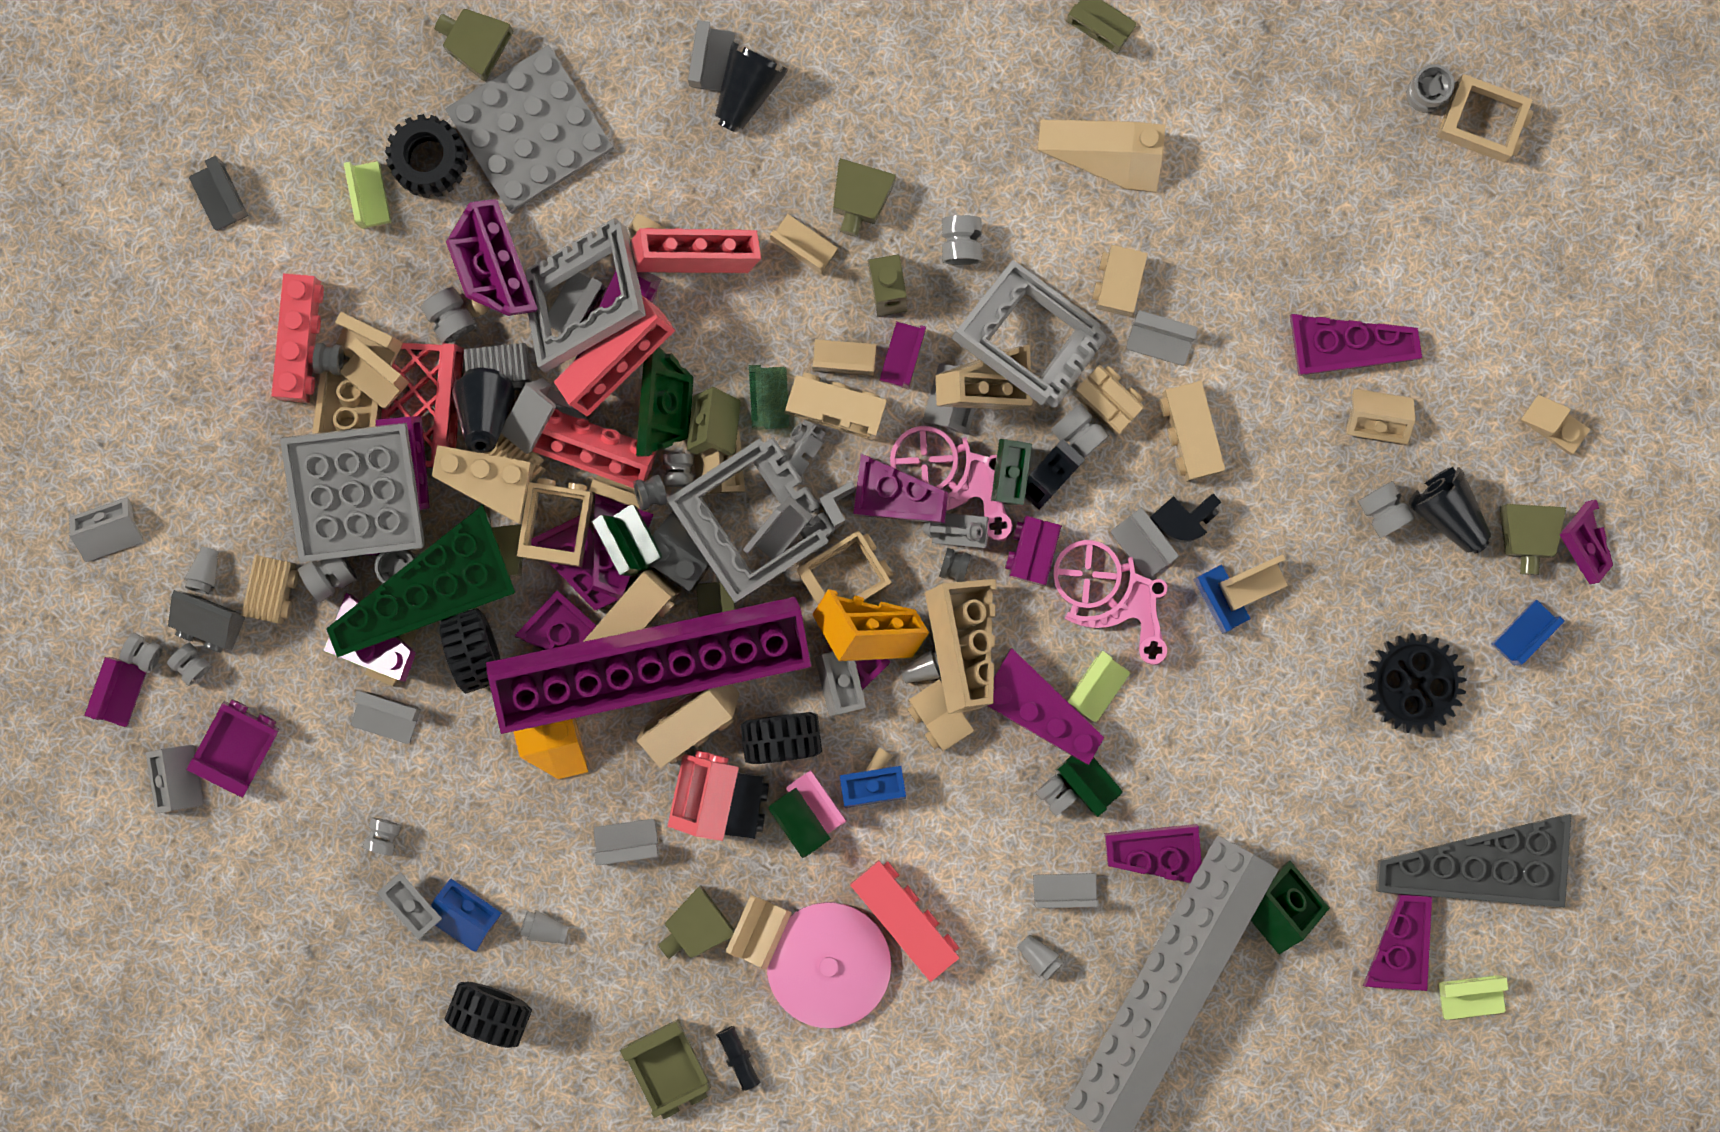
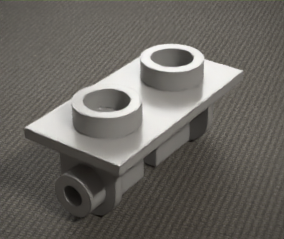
M804 420L802 424H798L793 429L790 435L791 441L785 449H782L786 456L776 463L780 466L790 461L801 477L810 464L801 456L805 452L814 458L825 442L824 436L826 433L816 427L817 425Z
M946 513L945 524L925 522L923 531L932 538V543L987 548L988 517Z

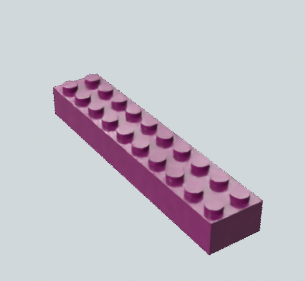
M791 597L486 662L500 733L504 734L809 668L811 663L801 608L796 598Z

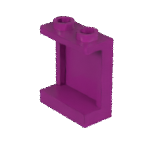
M231 699L230 703L222 702L186 770L243 798L280 729L275 727L276 721L261 713L256 717L247 712L249 707Z

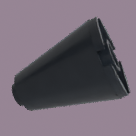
M735 42L730 47L715 116L720 118L718 124L735 132L737 127L743 129L788 71L784 66L781 67L780 71L776 70V62L744 47L742 52L738 51L739 44Z
M480 367L465 371L463 377L454 381L452 397L465 444L468 449L477 453H487L496 447L515 397L512 381L508 377L506 380L499 375V371L491 368Z
M1454 467L1447 468L1424 483L1428 487L1422 494L1416 490L1409 500L1410 507L1463 551L1476 554L1483 551L1489 545L1490 530L1467 478L1460 467H1457V470Z

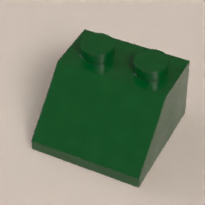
M1289 860L1279 868L1251 918V922L1275 951L1281 954L1303 941L1330 908Z

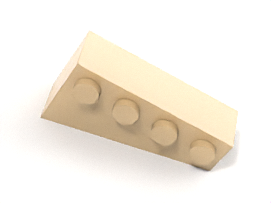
M996 579L943 583L925 592L948 714L975 711L993 704L994 663L991 662V648L995 647V635H992V618L995 617V604H992L993 590H996Z

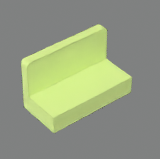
M376 161L353 166L351 162H345L344 169L355 223L361 229L392 223L380 163Z
M1104 651L1099 652L1066 700L1074 709L1093 722H1097L1130 675L1127 669L1112 660L1113 657Z
M1494 975L1438 982L1442 1014L1446 1020L1504 1013L1506 1010L1503 991L1508 990L1507 977Z

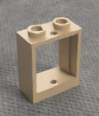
M1463 74L1455 84L1436 137L1505 163L1512 156L1516 157L1521 148L1523 139L1519 138L1522 128L1528 127L1533 116V111L1530 110L1533 100ZM1470 91L1518 108L1505 146L1456 128Z
M538 478L537 483L529 482L517 556L524 559L582 568L594 494L586 491L587 486L569 483L568 488L557 487V481ZM539 494L583 500L574 552L531 546Z
M858 530L796 569L817 605L824 597L825 592L811 571L855 543L858 544L880 579V582L857 596L864 597L865 601L892 584L889 577L894 574L884 559L880 562L877 560L873 553L877 547L868 533L862 536Z

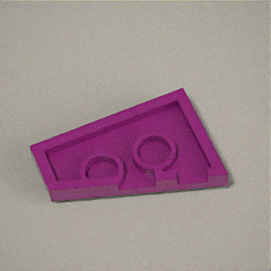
M861 453L854 515L945 524L948 492Z
M1197 824L1104 833L1106 859L1109 867L1191 883L1194 874L1202 863L1199 826Z
M1398 894L1363 983L1364 987L1427 991L1432 912L1431 896Z

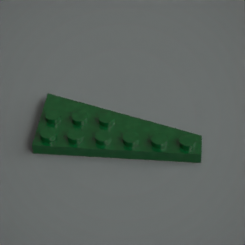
M484 505L480 506L326 628L337 658L516 593Z

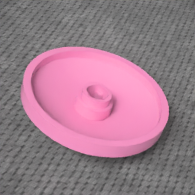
M836 902L817 903L804 907L790 916L768 965L767 976L775 998L792 1017L814 1027L839 1028L861 1020L881 1001L890 980L891 956L882 931L865 913L846 904Z

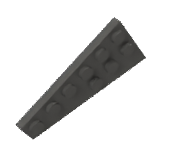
M1572 814L1560 815L1378 860L1376 891L1565 908Z

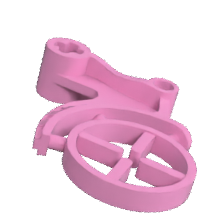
M931 426L911 428L896 440L890 456L891 467L897 469L896 465L920 463L918 457L896 458L900 445L909 436L920 432V449L923 456H926L928 453L927 432L938 434L944 438L950 445L953 455L931 456L929 461L930 463L953 462L948 477L941 484L935 486L939 489H944L948 486L952 490L948 494L946 511L963 505L971 498L979 497L984 503V517H988L987 535L992 540L998 542L1005 541L1011 536L1013 524L1005 511L1003 503L991 501L995 470H992L990 465L996 461L997 455L986 457L972 453L967 437L962 438L963 444L955 446L946 433ZM966 451L965 471L957 485L953 478L958 469V453ZM924 464L921 467L922 481L929 484L928 466ZM996 519H1002L1003 524L1007 523V528L1002 529L1001 535H996V531L990 529L991 525L996 524Z
M1081 540L1067 546L1059 554L1053 571L1054 583L1059 594L1068 603L1072 604L1071 610L1067 613L1065 619L1084 627L1105 628L1120 624L1130 618H1136L1141 623L1139 654L1142 661L1149 665L1161 663L1166 658L1167 646L1163 641L1160 631L1156 599H1161L1166 595L1167 584L1161 579L1150 580L1136 574L1133 557H1128L1129 563L1120 564L1115 553L1103 543L1093 540ZM1080 546H1087L1085 568L1087 570L1091 569L1093 546L1107 552L1113 559L1117 569V573L1096 571L1092 573L1093 578L1116 580L1112 591L1105 598L1094 603H1088L1089 579L1084 580L1082 603L1067 596L1059 583L1058 575L1083 576L1081 570L1059 569L1065 555ZM1130 571L1127 591L1121 601L1117 603L1113 597L1119 589L1122 572ZM1155 584H1160L1163 586L1164 591L1161 594H1155L1152 591V587ZM1105 603L1112 608L1096 616L1077 615L1079 608H1096ZM1155 642L1158 644L1157 648H1162V654H1157L1156 659L1152 660L1148 658L1149 654L1144 653V648H1149L1150 644Z

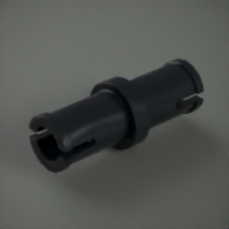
M735 1026L727 1027L718 1032L716 1036L719 1038L728 1057L726 1063L728 1067L733 1068L742 1091H747L760 1084L761 1081L758 1079L749 1060L751 1055L748 1050L744 1049L736 1033Z

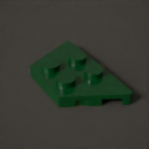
M660 347L643 362L636 449L637 457L650 456L652 452L658 449H666L672 446L674 442L688 439L694 377L686 368L681 367L679 361L672 353L666 354Z

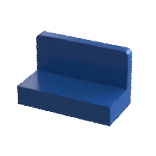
M1221 564L1193 580L1223 634L1251 618L1244 606L1231 612L1218 584L1229 579Z
M1534 600L1503 631L1492 645L1512 665H1522L1565 620L1561 616L1554 617L1538 600Z
M901 766L839 775L845 808L906 799Z
M451 878L431 904V907L442 918L435 926L473 952L478 950L485 936L502 914Z

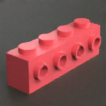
M640 228L630 241L637 272L749 273L761 260L757 230Z
M283 273L271 394L272 397L280 401L310 403V395L314 394L315 378L312 376L313 351L316 334H319L321 328V317L318 315L319 303L323 302L324 287L315 276Z
M642 296L646 313L644 317L586 349L554 381L567 403L587 417L676 331L662 311L644 296Z
M554 409L532 452L634 488V481L640 479L643 481L647 480L651 473L657 450L652 452L650 456L637 457V439Z
M878 860L852 881L850 886L926 978L932 982L959 959L956 953L959 946L949 934L943 937L935 927L940 923L928 909L923 913L915 904L920 899L908 885L903 889L896 881V878L900 875L888 861L883 865Z

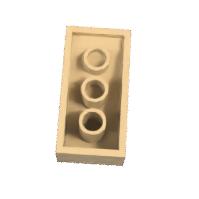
M324 371L320 374L312 434L376 426L375 419H381L382 407L342 374L333 375L330 371Z

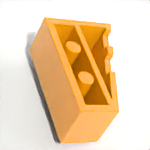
M830 589L827 590L812 614L838 661L912 658L929 634L915 609L880 602L877 606L865 603L864 597L856 595L853 599L837 596V591Z

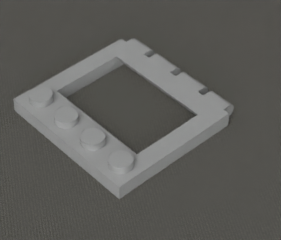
M613 218L598 227L597 234L591 231L574 241L572 248L566 246L547 258L548 263L542 260L526 270V279L538 309L536 312L528 313L537 366L545 373L646 315L628 229L617 218ZM613 253L621 295L615 299L613 305L608 308L599 307L592 311L584 322L579 323L575 321L565 327L561 335L553 337L544 293Z
M1012 260L959 326L951 339L1039 404L1043 405L1046 402L1052 407H1057L1081 375V371L1086 368L1095 353L1103 345L1107 335L1099 329L1101 327L1100 323L1016 261ZM1025 294L1075 329L1039 378L989 342Z
M774 437L765 443L759 438L667 498L668 504L735 604L828 544L829 541L826 537L835 531L825 513L822 512L812 518L800 532L803 537L802 541L751 573L701 496L754 463L780 504L791 496L810 514L819 509V504L807 486L797 492L794 490V487L802 483L803 480L791 462L787 461L780 466L776 463L786 455Z

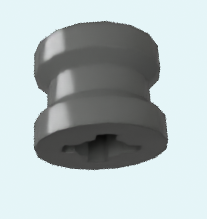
M316 343L313 351L314 373L322 374L324 371H330L333 375H341L340 371L344 365L343 345L335 344L333 347H326L324 343Z
M659 474L651 476L648 481L640 479L633 482L636 500L642 511L649 509L653 504L659 506L667 504L665 488Z
M947 548L939 577L955 578L956 582H963L971 554L964 553L961 555L955 553L954 549Z

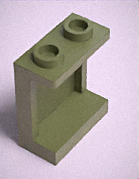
M678 1019L621 1048L620 1052L625 1062L628 1061L652 1109L651 1114L653 1118L661 1115L663 1119H666L680 1111L679 1105L687 1101L693 1105L708 1097L706 1092L710 1090L711 1084Z

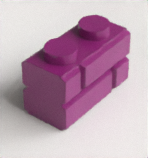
M1025 516L1023 522L1017 521L1013 539L1018 540L1015 552L1009 551L1005 569L1010 570L1009 577L1045 587L1062 525Z

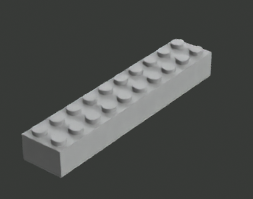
M1217 835L1198 871L1194 874L1184 896L1179 901L1170 921L1164 928L1156 946L1147 958L1137 980L1133 983L1123 1005L1118 1010L1109 1030L1101 1040L1095 1055L1086 1067L1081 1080L1071 1094L1064 1108L1095 1132H1132L1279 869Z

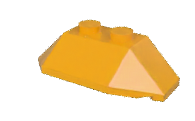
M576 718L513 731L519 757L551 776L563 779L589 772Z

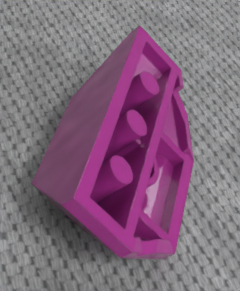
M498 200L470 202L446 240L466 298L507 316L536 312L538 309Z

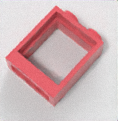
M696 750L695 756L685 754L681 761L667 827L696 837L723 841L739 767L728 764L729 758L709 752Z

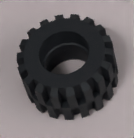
M424 114L417 115V120L414 121L411 117L405 119L407 124L403 127L398 124L394 128L397 131L395 136L390 134L388 138L390 147L386 146L385 153L388 156V159H386L387 166L399 184L416 196L421 194L423 198H430V194L440 197L443 196L442 191L447 189L448 192L454 190L452 185L455 182L460 184L462 181L461 173H466L467 165L465 160H468V154L464 148L466 146L456 130L444 119L440 121L437 116L430 115V118H426ZM426 141L440 143L443 147V158L436 168L427 172H419L412 168L410 158L416 146Z
M479 608L441 620V642L447 663L457 686L465 694L490 686L486 662L500 660L501 658L493 632L485 615Z
M804 712L746 720L740 724L746 763L765 764L814 757L822 752L818 714Z
M459 982L446 1013L445 1021L453 1029L466 1036L491 1045L512 1048L519 1046L532 1009L523 1000L496 988L475 982Z

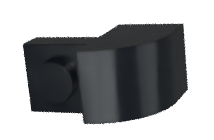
M1062 439L1028 476L1025 498L1040 510L1085 459Z
M1213 493L1189 513L1173 496L1150 516V519L1166 538L1175 542H1191L1207 533L1199 523L1201 521L1205 524L1209 523L1219 513L1216 507L1222 502Z

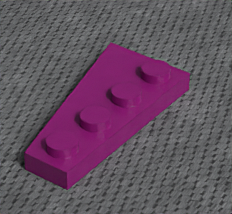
M1299 314L1290 315L1298 376L1422 359L1419 331L1416 327L1380 323L1371 324L1353 320L1344 321L1326 317H1308Z

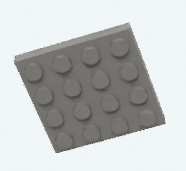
M549 44L445 108L510 213L614 149Z
M407 423L280 438L299 562L417 549L425 546Z

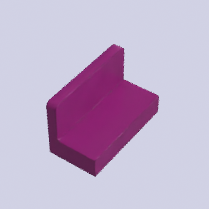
M896 321L879 381L909 390L927 326L920 325L919 328Z
M105 657L84 716L127 727L147 673L140 670L137 665L127 664L114 657Z

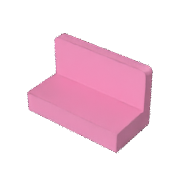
M812 770L786 787L788 792L797 788L827 834L847 821Z

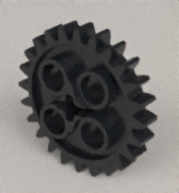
M1409 633L1406 642L1401 635L1396 636V646L1389 641L1384 642L1387 651L1375 650L1379 660L1368 661V664L1374 668V671L1364 673V676L1372 679V683L1365 685L1364 689L1373 691V694L1366 700L1376 701L1377 703L1372 712H1384L1380 720L1381 722L1393 719L1392 729H1397L1402 723L1404 733H1409L1413 725L1417 734H1422L1424 725L1429 731H1435V721L1441 726H1445L1446 720L1444 715L1455 717L1456 714L1451 707L1463 705L1456 699L1457 695L1466 694L1465 690L1458 688L1459 683L1467 681V678L1458 677L1457 674L1464 666H1454L1453 664L1458 654L1448 656L1446 654L1450 647L1448 644L1438 648L1439 638L1437 637L1427 643V634H1421L1418 641H1416L1414 633ZM1417 653L1422 654L1425 658V666L1420 671L1416 670L1412 664L1413 656ZM1399 660L1404 662L1412 678H1420L1421 682L1418 683V687L1431 701L1432 705L1430 707L1427 706L1424 697L1418 689H1410L1409 685L1412 684V679L1399 666ZM1390 671H1395L1400 676V683L1396 688L1390 687L1387 683V675ZM1434 679L1440 680L1443 684V691L1439 696H1435L1430 690V684ZM1410 696L1414 697L1418 702V708L1412 714L1406 711L1404 704Z

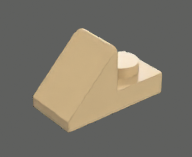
M1541 395L1536 396L1520 419L1570 456L1575 453L1591 430L1569 415L1571 411L1569 407Z

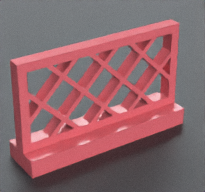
M403 343L400 350H406L413 359L402 369L395 364V360L391 367L410 382L408 384L410 390L401 399L398 400L396 398L393 401L395 404L392 407L390 405L387 409L382 408L381 419L390 418L398 409H400L405 417H412L403 404L415 394L424 406L413 416H422L427 410L434 416V425L427 432L423 430L424 441L432 448L431 461H426V468H433L437 445L456 448L459 419L452 397L454 381L462 377L464 348L456 344L446 343L442 345ZM413 351L421 352L418 355H416ZM429 352H440L439 364L429 371L421 359ZM418 364L427 375L414 386L405 374ZM431 379L437 386L436 395L427 402L418 390Z

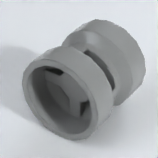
M663 455V464L666 466V474L663 476L664 486L686 487L694 481V477L691 474V467L694 465V455Z
M132 633L122 647L119 660L127 664L134 663L138 665L140 670L149 674L157 665L163 651V646L155 642L148 643L144 641V637Z
M191 643L182 646L167 661V665L173 671H178L182 675V680L187 686L196 683L211 668V664L205 658H200L196 654L197 649Z
M1059 773L1051 777L1035 792L1041 800L1047 801L1050 805L1049 810L1055 817L1079 797L1073 789H1068L1065 786L1064 779Z
M371 817L369 823L371 831L369 837L365 838L362 848L375 853L393 856L395 849L393 844L394 838L399 835L401 825Z

